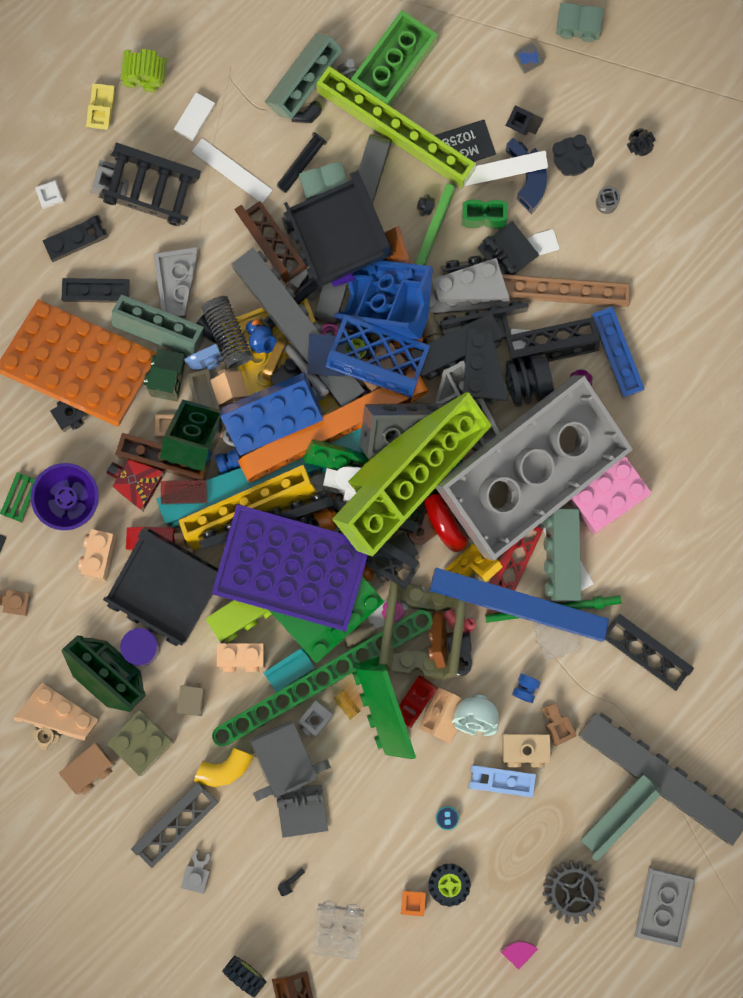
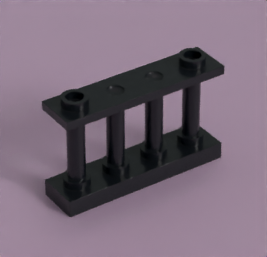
M116 142L110 153V156L115 157L116 160L108 190L102 189L98 198L103 199V202L109 205H116L117 203L165 219L168 224L173 226L184 225L188 221V216L181 215L187 190L189 185L195 184L199 180L201 170ZM128 162L137 164L136 167L138 168L130 197L117 193L125 163ZM149 169L158 171L159 175L151 204L139 201L146 171ZM171 176L179 178L180 181L173 211L160 208L167 179Z

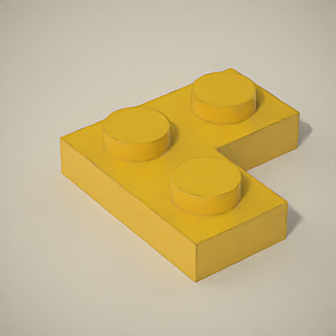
M473 543L444 570L467 577L475 573L487 582L503 566L497 559L493 561L484 558Z

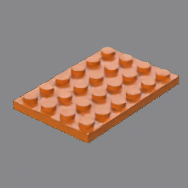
M38 299L1 357L0 374L119 427L144 384L145 373L150 372L152 357L157 355V352Z

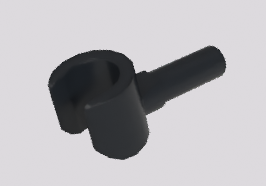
M302 868L291 878L278 885L281 896H286L293 892L290 884L294 883L305 873Z

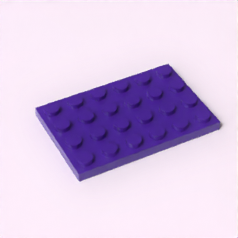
M237 504L212 594L347 631L368 555L358 552L344 534Z

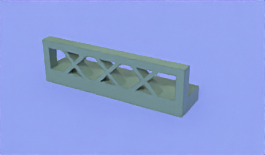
M645 773L631 785L581 838V842L593 852L592 857L596 861L611 848L661 795V788Z

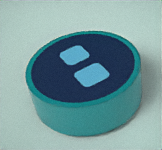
M442 807L436 814V823L444 830L455 828L459 822V815L452 807Z

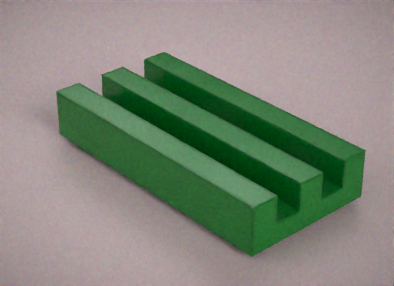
M17 472L0 514L22 523L31 502V490L36 479ZM22 479L23 482L21 484L17 497L14 501L10 513H8V509L11 505V502L18 488L20 480ZM28 482H30L32 484L29 488V491L22 505L20 513L18 516H16L15 513L17 511V508L20 504Z

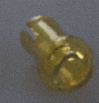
M342 690L333 698L334 704H338L348 719L351 720L361 710L348 696L349 692L346 693Z

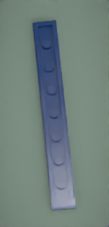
M437 567L434 569L429 589L431 592L600 642L605 640L608 618Z

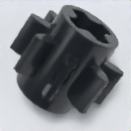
M639 128L631 132L628 138L630 142L627 143V146L631 153L634 152L635 155L645 156L653 150V142L656 139L652 132Z

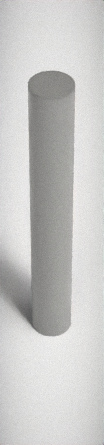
M291 344L285 347L286 353L302 373L305 372L308 380L322 397L326 396L329 392L316 375L307 374L308 364Z

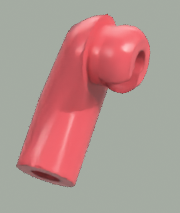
M450 609L443 616L454 631L456 615ZM472 618L464 619L463 632H472L476 623Z

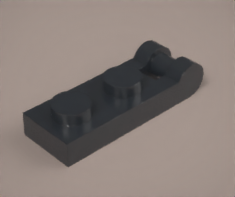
M93 216L81 224L42 240L51 261L55 262L106 239L108 233L106 229L102 228L100 216ZM93 228L95 233L89 236L87 230Z

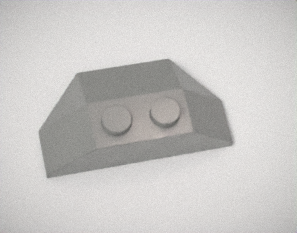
M464 361L443 371L435 403H449L463 394ZM473 398L492 425L472 447L479 450L497 436L501 430L486 399Z

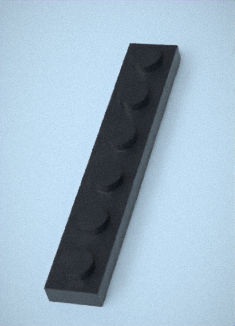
M321 491L312 494L310 499L304 501L296 499L289 502V506L283 508L275 506L268 509L267 512L288 519H294L333 506V502L329 493L324 494ZM232 521L223 525L224 528L218 530L210 528L202 531V535L198 536L201 548L205 549L226 542Z

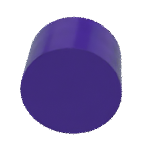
M136 628L128 631L123 636L120 650L124 659L136 666H147L158 657L160 644L153 633L146 629Z

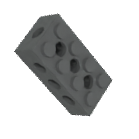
M448 403L365 404L359 446L367 458H373L402 433Z

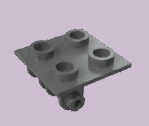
M322 785L303 787L277 797L282 838L328 831Z

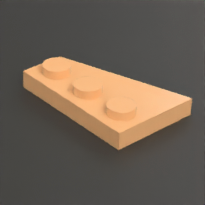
M42 682L14 718L18 722L32 723L36 727L56 730L60 734L84 741L98 723V719Z

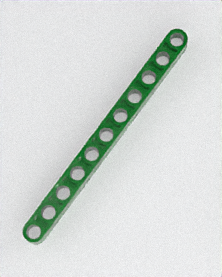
M419 610L394 624L391 640L393 650L427 631L432 625L431 614L425 610ZM419 615L426 616L428 618V625L419 627L415 622L416 617ZM398 627H406L409 635L404 639L397 637L396 629ZM383 631L219 725L212 733L213 742L218 746H228L348 677L352 672L356 671L354 664L361 662L356 658V653L360 649H365L369 652L368 659L380 656L381 650L376 647V641L379 638H383ZM339 661L349 663V670L346 673L337 671L336 665ZM321 672H326L329 675V681L325 685L319 684L316 680L317 675ZM302 683L309 686V693L306 696H299L297 694L298 685ZM281 695L289 697V705L285 708H280L277 705V699ZM262 706L269 709V716L264 720L259 719L257 716V710ZM241 718H246L249 721V727L246 731H240L237 728V722ZM222 729L227 730L229 733V739L224 743L219 742L217 739V734Z

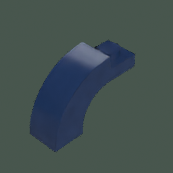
M514 138L507 143L505 149L512 158L538 152L534 148L528 153L527 147L521 141L517 142ZM546 168L525 173L526 184L517 194L516 199L531 215L536 211L544 196L547 185Z

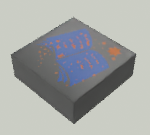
M533 43L514 53V58L524 74L544 63L543 58Z

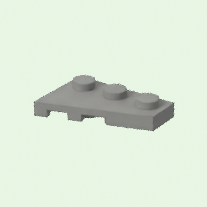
M198 247L154 253L162 311L180 318L186 317Z

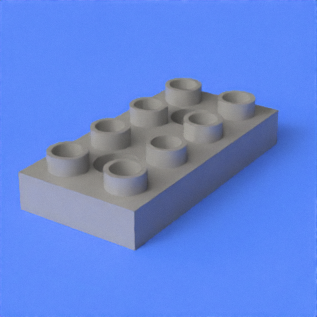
M573 375L450 471L436 486V489L483 557L494 561L633 449L586 377ZM567 426L574 427L578 434L575 441L576 448L571 453H564L559 443L560 434ZM497 481L505 482L509 489L507 502L501 508L492 507L489 501V491Z

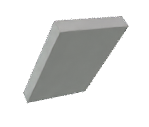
M648 868L634 937L681 948L695 878Z

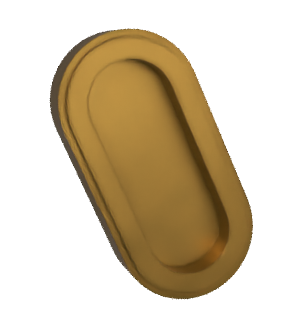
M281 337L278 338L264 369L263 379L271 382V377L279 366L288 340Z

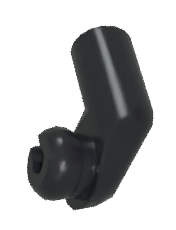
M318 101L311 102L304 112H297L292 122L313 123L322 112L321 104Z

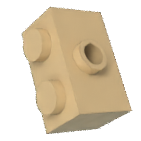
M503 734L502 762H508V767H522V763H531V767H545V763H550V735Z

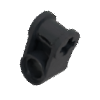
M464 631L462 634L459 660L463 659V662L468 663V666H465L463 671H460L458 667V676L467 675L472 667L470 631ZM453 632L447 633L449 653L452 647Z

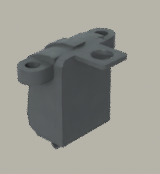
M292 720L249 739L253 753L268 784L267 787L253 793L256 802L270 795L276 798L285 793L294 792L309 782L318 779L316 774L331 768L328 759L312 765Z

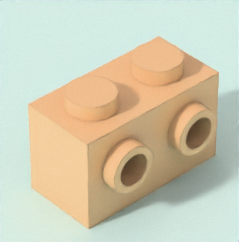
M91 529L90 534H86L84 539L86 552L85 556H81L78 569L81 570L80 574L107 581L117 538L114 534Z
M263 643L217 644V667L222 668V672H236V668H245V672H259V668H265V645Z

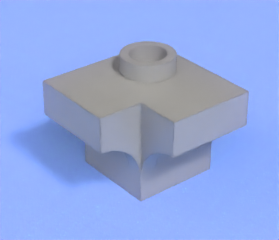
M99 160L90 193L99 195L102 189H109L116 164ZM121 177L117 191L118 194L125 196L129 180Z

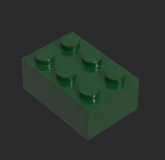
M182 399L163 437L160 459L204 471L222 434L224 423L220 417L221 410Z

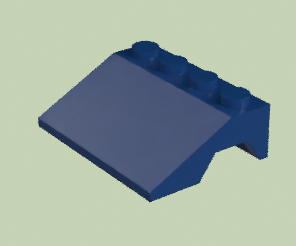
M381 260L354 272L355 280L348 282L351 296L345 311L335 313L334 318L339 323H342L344 315L402 336L420 340L428 320L433 268L426 265ZM348 323L345 326L348 330L357 329L356 326Z

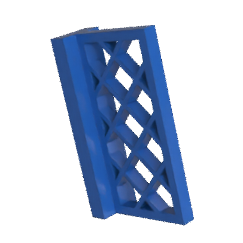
M344 315L327 357L325 367L412 398L430 345ZM346 324L356 326L359 332L348 336L345 330ZM376 333L380 340L370 344L366 334ZM362 337L366 346L355 349L351 340ZM392 340L398 341L402 348L391 352L387 342ZM346 342L351 349V352L346 354L336 351L338 345ZM383 344L387 354L377 357L372 348ZM417 348L423 350V354L421 357L413 359L408 350ZM369 350L373 359L367 362L361 360L358 354ZM404 352L409 361L398 365L394 356ZM390 358L394 367L391 369L382 368L380 361ZM412 366L415 372L414 378L404 376L401 369Z

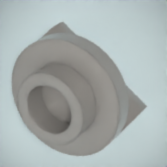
M349 58L338 66V71L348 79H351L359 67H355L354 60Z

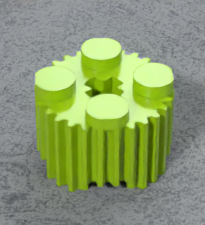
M141 49L139 53L125 50L123 52L120 76L123 81L122 86L127 88L140 86L144 87V91L156 92L157 87H162L165 84L167 58H159L157 56L158 52L151 49Z

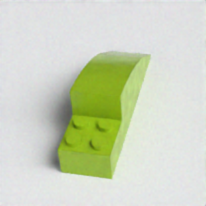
M465 392L417 422L383 448L348 480L356 494L333 517V521L358 552L373 556L492 426L470 393Z

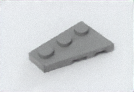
M497 258L432 279L439 302H467V300H481L482 302L490 300L510 301Z

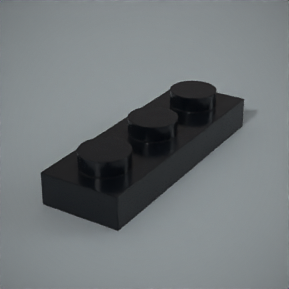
M62 278V302L117 303L121 294L130 298L129 279Z

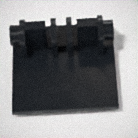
M513 221L493 236L486 237L483 240L484 243L477 247L487 261L497 258L501 274L515 275L540 256Z

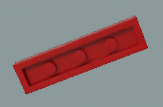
M535 527L533 531L537 533L533 541L524 543L522 538L520 539L521 545L516 546L517 543H515L505 551L499 559L503 567L490 578L488 583L498 586L501 580L502 586L500 587L507 588V586L512 585L510 590L515 591L543 529ZM531 544L527 552L526 546ZM523 547L526 557L524 561L515 564L512 554L514 550ZM521 565L520 570L518 572L516 566ZM513 568L516 578L513 582L505 584L502 575L505 570Z

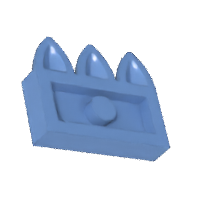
M216 344L184 359L189 368H208V370L219 367L221 365L220 362L224 361Z

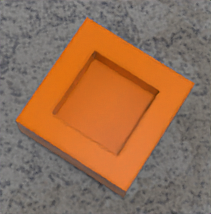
M403 890L401 915L424 916L426 892Z

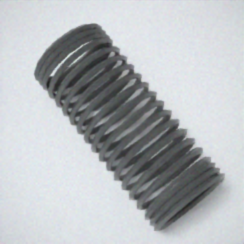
M219 296L204 303L201 309L204 315H206L209 326H211L210 329L212 330L213 337L217 341L216 343L218 348H220L223 359H225L224 362L227 368H235L252 360L253 354L252 351H249V344H246L247 341L240 329L241 326H238L239 322H237L238 319H236V315L232 311L233 308L229 304L228 296ZM230 317H233V318H231V319H229V320H226V321H224V322H222V323H220V324H217V323L220 322V321H223V320H225V319H228V318H230ZM230 321H234V322H232V323H230V324H227V325H225V326H223V327L218 328L219 326H221V325H223V324H226V323H228V322H230ZM236 324V325L233 326V327H230V328H228V329H226V330L220 331V330H222V329H224V328H227V327H229V326H231V325ZM234 328H237V329L234 330V331H231V332H229V333H226V334H224V335H221V334H223V333H225V332H227V331H230V330H232V329H234ZM235 332H238V333H236V334H234V335H232V336H229V337H227V338H224V337H226V336H228V335H230V334H233V333H235ZM241 335V336H239V337H237V338H235V339H232V340H230V341H228V342H225V341H227L228 339H231V338H233V337H235V336ZM242 339V340H240V341H238V342H235V343H233V344H231V345H228V344L231 343V342H234V341H236V340ZM244 342L243 344H241V345H239V346H236V347H234V348L229 349V348L232 347V346H235V345H237V344H239V343ZM240 347H243L242 349H239V350H237V351H235V352H231V351H233V350H235V349H238V348H240Z

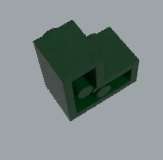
M158 349L157 355H153L150 372H146L144 377V385L151 397L178 402L186 364L184 360L186 359L185 354Z

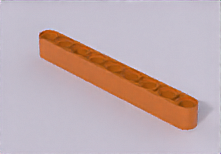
M411 372L405 376L413 379L415 376V372ZM421 375L418 378L412 398L381 387L323 416L322 421L273 441L243 456L238 460V463L247 481H256L302 458L312 439L332 443L362 428L365 404H410L425 396L429 390Z

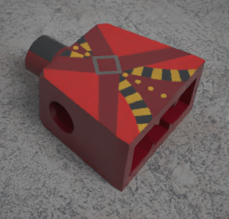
M129 459L124 467L112 462L106 474L116 479L113 488L143 512L165 476L158 469Z

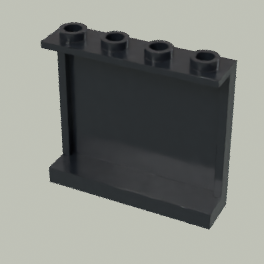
M358 170L350 173L351 181L292 207L287 202L284 203L287 210L284 212L288 225L292 224L294 230L291 231L296 244H301L302 249L299 250L303 262H308L310 267L306 269L310 280L312 282L316 281L319 287L394 255Z
M146 527L140 531L138 542L108 596L104 597L103 601L108 603L107 606L116 612L121 610L126 613L129 620L145 624L147 626L146 629L156 635L160 633L167 637L166 641L170 644L182 646L188 641L213 596L212 590L219 568Z

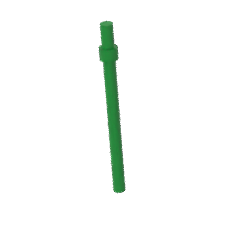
M600 595L593 596V599L560 604L577 610L589 608L598 610L604 609V606L622 604L621 595L602 597ZM502 612L485 614L486 623L519 619V617Z

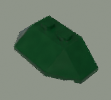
M77 635L62 649V654L72 676L106 707L131 712L145 698L141 671L126 661L122 654L107 641L83 638V636Z

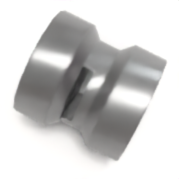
M611 186L602 188L596 199L597 209L604 214L614 212L620 201L619 191Z

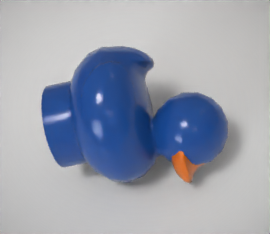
M259 319L249 321L246 324V332L251 335L249 339L251 350L255 353L272 352L277 342L276 338L273 337L272 330L267 326L261 325Z

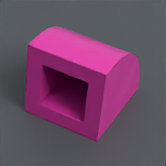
M518 940L508 943L502 948L501 953L519 970L538 948L530 942Z

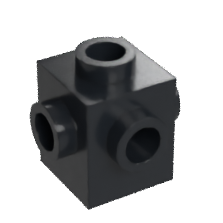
M61 401L56 403L57 407L50 410L63 432L71 428L72 430L80 428L85 424L84 420L87 419L84 414L85 412ZM73 411L71 416H67L68 412Z

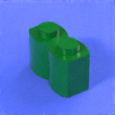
M467 200L463 202L462 226L466 228L485 226L492 229L506 226L508 219L507 202L502 200H491L486 203L480 200Z

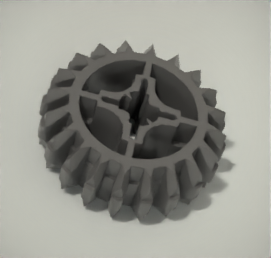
M569 860L568 868H566L564 862H560L561 871L554 866L552 870L556 875L554 877L551 874L546 875L548 879L552 880L551 883L543 882V886L549 888V891L542 892V895L550 896V899L544 901V904L546 906L553 904L549 912L552 914L558 910L556 918L560 920L565 915V923H569L571 917H573L574 923L578 924L579 916L582 917L584 922H587V913L592 917L596 916L592 911L593 907L598 910L602 908L596 904L597 900L605 901L604 897L598 896V892L606 891L605 888L597 886L603 882V879H594L599 872L594 870L589 873L592 867L590 864H587L582 869L583 861L579 860L577 867H574V861ZM568 873H580L579 877L572 883H566L560 879ZM586 878H588L592 886L591 898L583 892ZM556 885L565 892L561 906L555 897ZM564 885L568 886L569 888H575L576 886H578L579 889H577V891H579V894L582 895L584 898L573 895L570 898L569 894L571 893L568 892V889H566ZM575 901H582L587 904L584 908L577 911L567 910Z

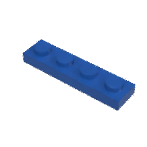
M613 306L593 313L591 317L594 318L601 344L622 398L644 391L645 388Z

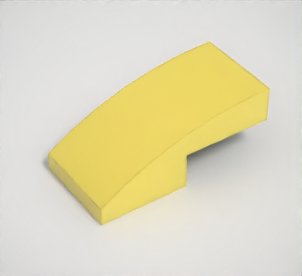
M92 84L86 127L109 130L115 86Z

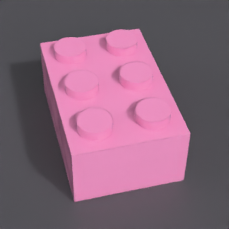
M625 456L569 500L574 509H579V516L591 533L595 535L648 498L652 493Z

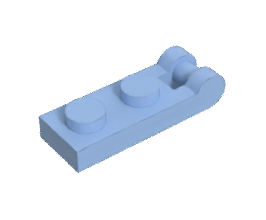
M471 765V772H473L472 782L469 781L468 788L533 797L536 774ZM482 774L488 775L487 784L481 783Z

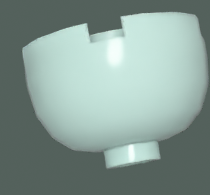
M476 694L473 697L463 699L456 706L452 723L455 722L454 727L464 733L476 735V731L484 732L483 736H491L497 732L499 714L495 705L487 700L486 696Z

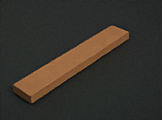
M502 274L510 299L629 307L630 283Z

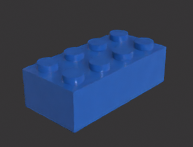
M305 372L222 407L220 417L239 455H243L322 421L323 410Z

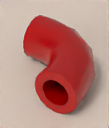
M440 494L428 497L424 504L429 519L440 540L450 551H462L467 546L468 537L458 526L449 506Z

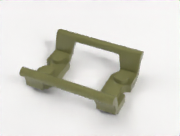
M390 581L379 665L384 664L387 671L403 675H410L413 670H420L424 678L438 680L457 676L466 602L435 592L426 593L423 591L422 585L409 584L405 590ZM397 601L406 603L412 609L431 612L456 609L450 654L447 656L446 667L437 669L436 663L430 659L429 653L410 650L394 653L391 640Z

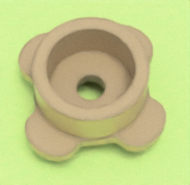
M43 727L32 732V737L39 743L41 750H46L50 744L59 741V735L55 734L52 729Z

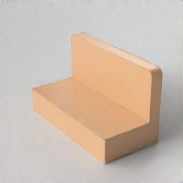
M438 687L418 729L450 744L458 730L454 727L455 722L452 723L453 714L456 706L463 699Z

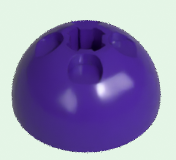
M60 463L48 467L41 472L32 486L31 505L35 515L46 526L56 530L67 531L83 526L92 518L98 507L99 491L94 478L87 470L75 464Z

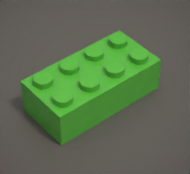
M401 10L353 75L351 81L391 107L437 45L438 34Z

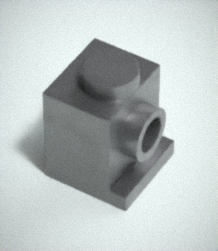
M315 700L298 721L302 725L299 729L309 737L312 734L317 737L334 715ZM313 716L319 718L317 725L311 724L310 720Z

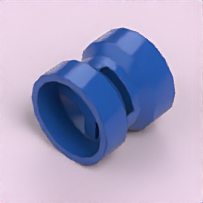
M236 448L230 449L226 454L219 453L214 455L221 475L241 468L238 463L240 458Z
M520 673L518 678L519 684L514 688L512 695L533 704L535 699L534 693L539 689L541 682Z

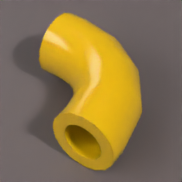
M232 748L229 757L222 763L213 764L203 760L198 768L194 782L211 787L229 785L244 775L254 756Z

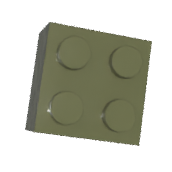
M138 710L106 744L139 776H143L175 742L142 710Z

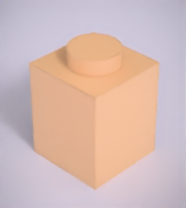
M225 369L219 371L218 376L210 380L218 405L231 404L248 396L241 371Z

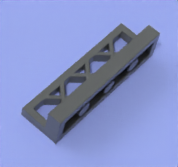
M197 783L131 850L153 868L219 802L201 784ZM203 793L212 803L206 809H196V799ZM193 803V809H187ZM183 812H192V823L189 826H179V815ZM196 812H202V813L195 819V814H196ZM176 819V826H169ZM166 828H176V838L172 842H162L163 831ZM179 828H186L179 834ZM159 836V842H153ZM149 845H159V855L152 861L143 851ZM162 845H168V846L162 851Z

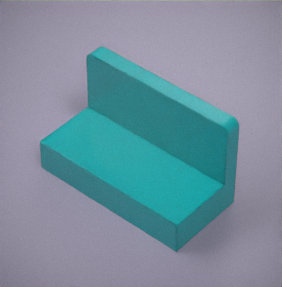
M303 648L263 673L277 693L315 669Z

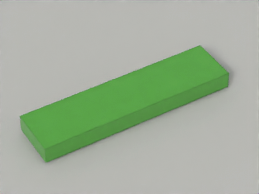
M447 183L416 259L415 264L426 265L453 197L454 185Z

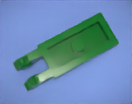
M314 439L311 440L303 456L305 463L339 470L343 467H360L350 463L351 459L359 464H366L368 462L367 456L363 453L353 451L351 448Z

